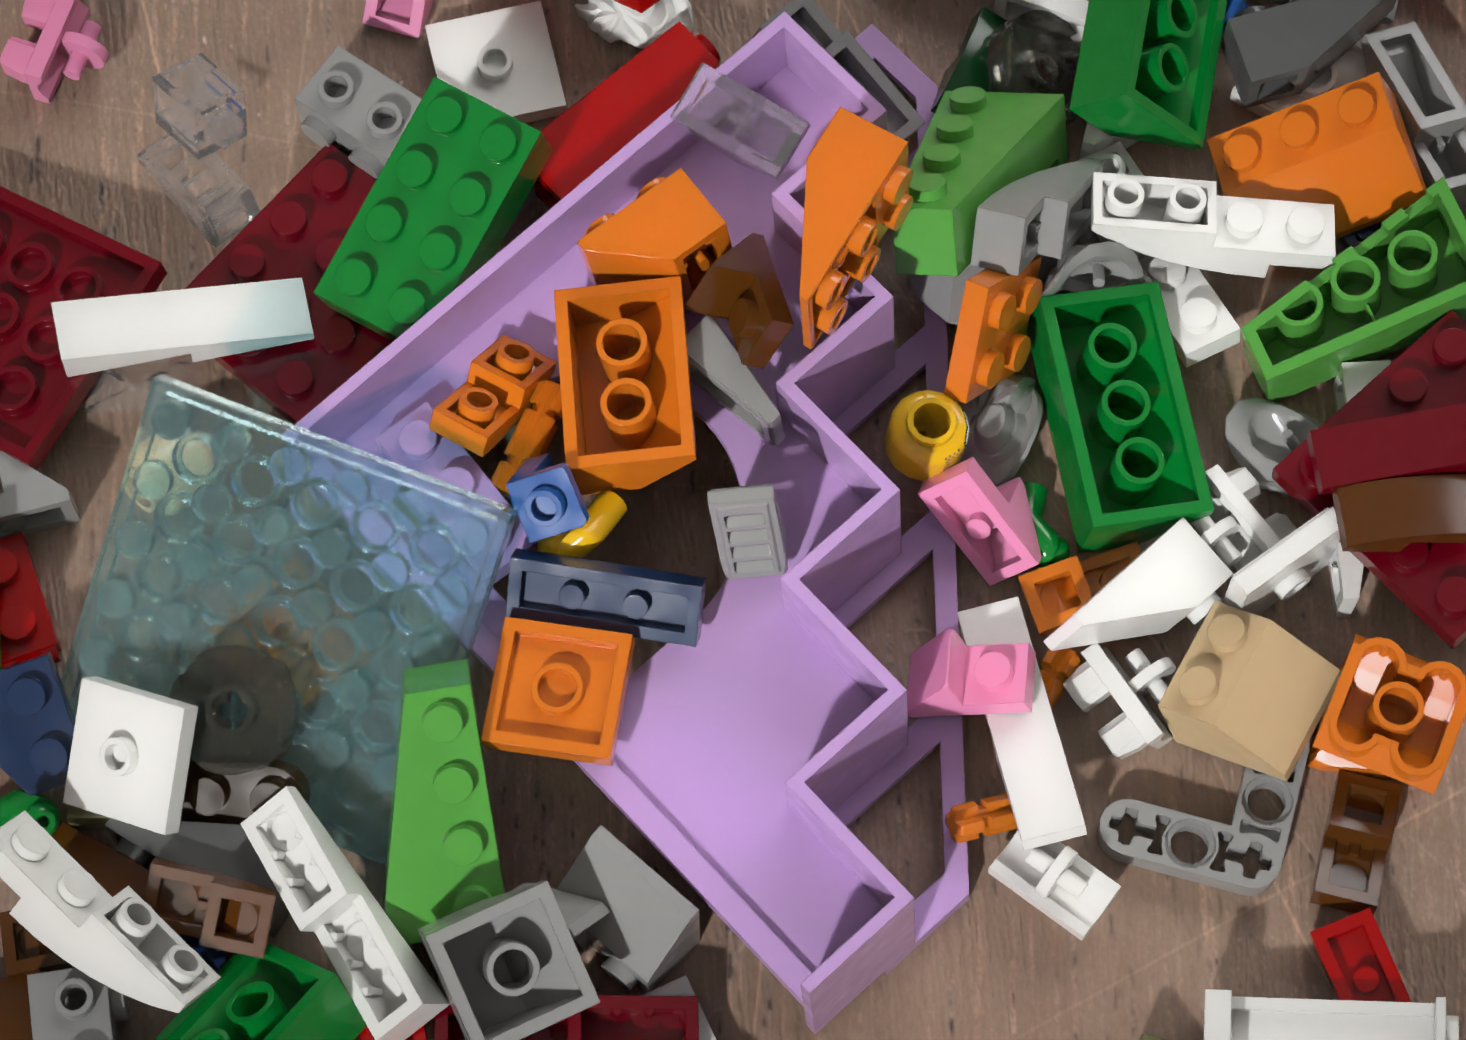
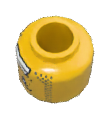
M934 390L913 392L901 399L891 412L884 438L887 457L896 470L908 478L921 481L957 465L965 451L970 432L967 415L956 400H953L943 392Z

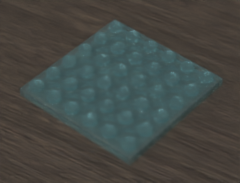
M163 374L153 378L61 679L75 720L83 677L98 676L198 706L191 754L274 759L292 763L302 770L309 781L311 791L309 807L336 845L385 865L403 669L464 659L469 660L518 510Z

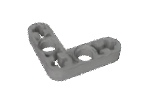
M1310 739L1290 775L1291 783L1264 773H1255L1253 769L1244 766L1230 825L1135 799H1121L1105 808L1099 820L1097 840L1100 848L1108 857L1122 863L1240 895L1255 896L1264 893L1273 885L1282 866L1310 750ZM1269 789L1281 798L1283 813L1273 820L1259 819L1249 809L1248 796L1253 791ZM1123 816L1135 819V830L1152 836L1156 830L1157 823L1166 825L1167 827L1159 842V854L1148 852L1153 839L1134 836L1129 845L1118 842V831L1109 828V824L1119 825ZM1184 831L1193 832L1204 840L1206 856L1196 863H1184L1173 854L1171 839L1176 834ZM1219 840L1229 843L1224 855L1243 859L1248 850H1254L1259 853L1258 863L1268 867V871L1259 870L1254 879L1243 876L1244 868L1242 864L1224 859L1221 865V872L1210 868L1219 851Z

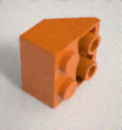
M679 168L667 178L658 177L647 183L637 194L636 200L616 214L609 213L599 217L587 228L584 237L577 241L592 286L681 276L684 309L685 304L709 267L732 249L726 222L682 168Z

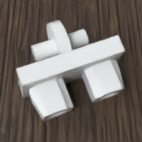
M1217 464L1205 471L1214 511L1212 515L1191 524L1228 568L1234 566L1239 571L1297 529L1285 514L1276 512L1264 520L1252 506L1261 492L1258 481L1246 467L1225 473Z
M1099 643L1091 644L1081 652L1087 661L1079 666L1063 685L1084 712H1089L1110 695L1113 696L1124 711L1098 730L1100 737L1116 758L1122 760L1141 751L1148 745L1160 749L1174 739L1144 698L1146 694L1150 693L1157 704L1161 701L1168 688L1165 681L1176 671V666L1169 657H1164L1151 664L1140 648L1133 650L1124 658L1136 674L1131 679L1108 647L1102 648Z
M1018 830L988 869L990 875L1081 941H1083L1121 888L1118 883L1080 857L1075 850L1061 842L1024 851Z

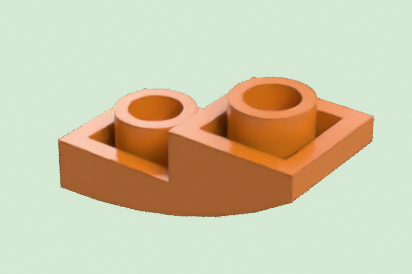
M503 334L471 361L467 381L433 409L429 429L483 458L518 422L524 410L531 406L532 402L529 400L537 383L543 379L549 380L557 362L535 351L530 345Z

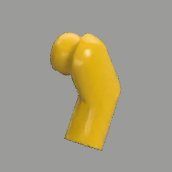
M610 490L601 491L587 508L589 520L583 527L570 530L568 533L563 532L539 540L538 551L584 558L605 540L627 511L624 500Z

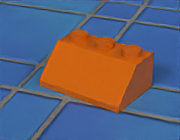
M1379 72L1206 139L1224 196L1334 204L1335 239L1382 222L1400 208L1403 210L1407 209L1426 194V186L1395 94Z
M681 276L554 290L565 463L571 469L580 494H599L603 490L617 492L641 489L697 460Z

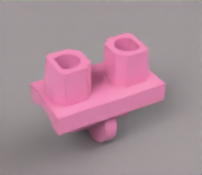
M25 0L22 11L24 24L42 30L37 44L12 36L5 45L0 57V63L5 74L29 85L35 100L51 104L63 75L72 80H80L85 67L101 69L105 66L109 52L103 45L97 42L102 28L99 24L88 20L90 15L89 8L80 0Z

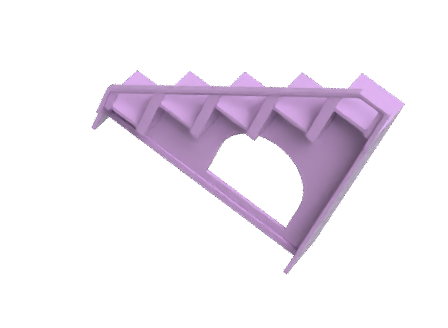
M784 11L285 432V435L314 498L321 506L330 500L494 675L507 602L492 586L489 587L466 558L402 492L409 485L378 447L375 438L426 401L432 409L438 406L467 381L471 361L503 334L530 345L535 351L556 361L555 371L549 380L553 382L560 381L554 290L592 286L577 241L584 237L587 228L599 217L609 213L616 214L636 200L639 191L653 179L658 177L667 178L679 168H682L726 222L732 248L751 233L764 235L794 325L764 369L749 366V368L778 408L785 439L777 447L774 444L773 446L770 445L692 380H690L693 412L707 424L726 450L734 467L739 486L773 485L785 525L788 569L783 575L728 579L726 577L719 591L703 610L701 637L697 646L667 643L629 676L613 766L579 761L574 762L804 1007L806 1025L816 1034L883 972L888 974L969 900L967 842L959 843L953 841L949 829L945 825V815L950 812V809L954 805L966 803L962 715L920 717L908 727L907 689L848 630L852 624L933 553L936 636L946 629H954L959 635L955 541L931 511L901 536L900 489L848 438L852 432L925 368L927 390L944 393L949 370L947 322L941 320L938 314L924 304L925 326L895 351L894 299L870 275L864 283L855 280L844 299L848 300V307L837 329L831 335L823 332L812 350L803 345L799 294L807 157L839 107L886 131L887 110ZM871 24L855 37V40L872 60L916 102V112L926 122L917 130L919 148L934 116L931 108L938 93L937 85L882 32ZM918 148L908 156V168ZM685 310L686 334L688 335L706 315ZM712 316L713 319L717 320L736 348L733 336L729 331L728 320ZM940 745L945 873L914 900V897L863 845L848 827Z

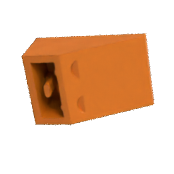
M839 107L807 157L799 297L803 345L811 350L823 332L831 335L837 329L848 307V300L844 299L855 280L864 283L869 278L881 254V248L877 247L888 228L894 231L900 228L913 203V197L909 195V184L913 176V170L908 168V141L842 107Z

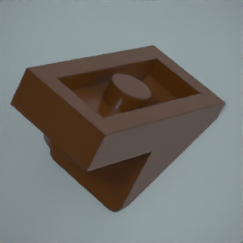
M751 233L717 259L709 267L685 304V309L688 311L727 319L729 331L733 336L742 365L762 369L766 367L794 325L764 235Z

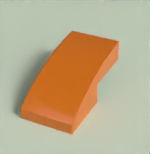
M1138 542L1129 543L1079 561L1077 555L1018 576L1039 636L1052 634L1141 553Z

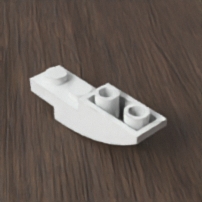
M1120 141L1080 159L1095 158L1104 160L1103 173L1144 176ZM1095 233L1100 243L1110 241L1105 237ZM1134 251L1143 271L1154 282L1159 281L1175 351L1186 368L1240 343V327L1198 268L1168 262Z
M1093 172L1091 231L1112 242L1123 244L1127 248L1139 253L1193 268L1265 278L1269 265L1326 269L1332 265V259L1336 257L1334 204L1217 195V181Z
M23 811L0 827V878L21 897L9 914L36 939L63 960L94 980L123 995L150 1006L175 1013H180L213 987L221 978L131 887L127 886L112 897L26 811Z

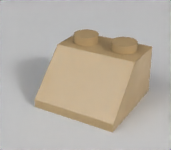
M1214 601L1158 707L1175 742L1288 781L1331 699L1341 670L1271 619Z

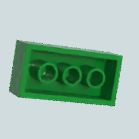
M434 77L313 293L329 308L391 341L397 339L494 257L553 151L543 133Z

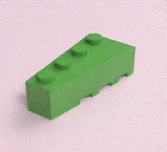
M975 86L960 87L953 91L944 92L909 167L913 170V176L909 184V195L913 197L911 209L897 231L892 230L896 274L958 277L971 263L977 207L993 193L1008 184L1035 172L1049 169V167L1062 165L1068 160L1064 94L985 92L984 89Z
M1444 176L1428 187L1426 194L1407 209L1403 210L1400 208L1384 220L1379 230L1355 248L1350 246L1333 258L1332 265L1311 281L1304 280L1241 328L1244 354L1266 400L1279 402L1337 376L1342 362L1373 361L1417 341L1451 309L1464 321L1466 320V219Z
M468 659L403 669L381 908L406 943L414 944L423 942L418 932L419 928L478 901L506 893Z

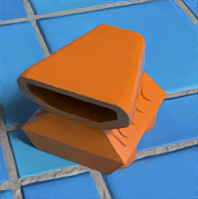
M1355 634L1348 655L1344 658L1339 668L1341 673L1331 699L1319 720L1311 741L1306 766L1318 771L1338 773L1339 770L1363 776L1396 779L1423 791L1435 794L1466 715V676L1460 668L1450 662L1440 660L1428 662L1407 654L1399 644L1391 639L1383 637L1366 638Z

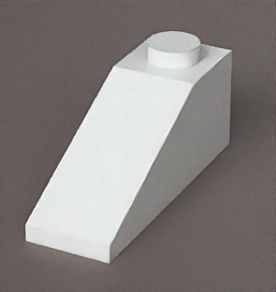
M1182 517L1043 642L1051 651L1164 633L1185 617L1195 625L1208 614L1214 601H1222L1215 590L1231 577L1233 573L1185 518Z

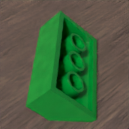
M1089 0L1069 109L1109 136L1191 150L1203 148L1227 0Z
M1159 281L1041 297L1029 319L1027 333L1031 339L1032 355L1078 553L1118 548L1135 541L1139 545L1161 536L1182 517L1190 524L1212 515L1214 506Z
M267 943L263 959L235 953L217 972L221 977L217 983L178 1013L154 1040H354L367 1025L335 973Z

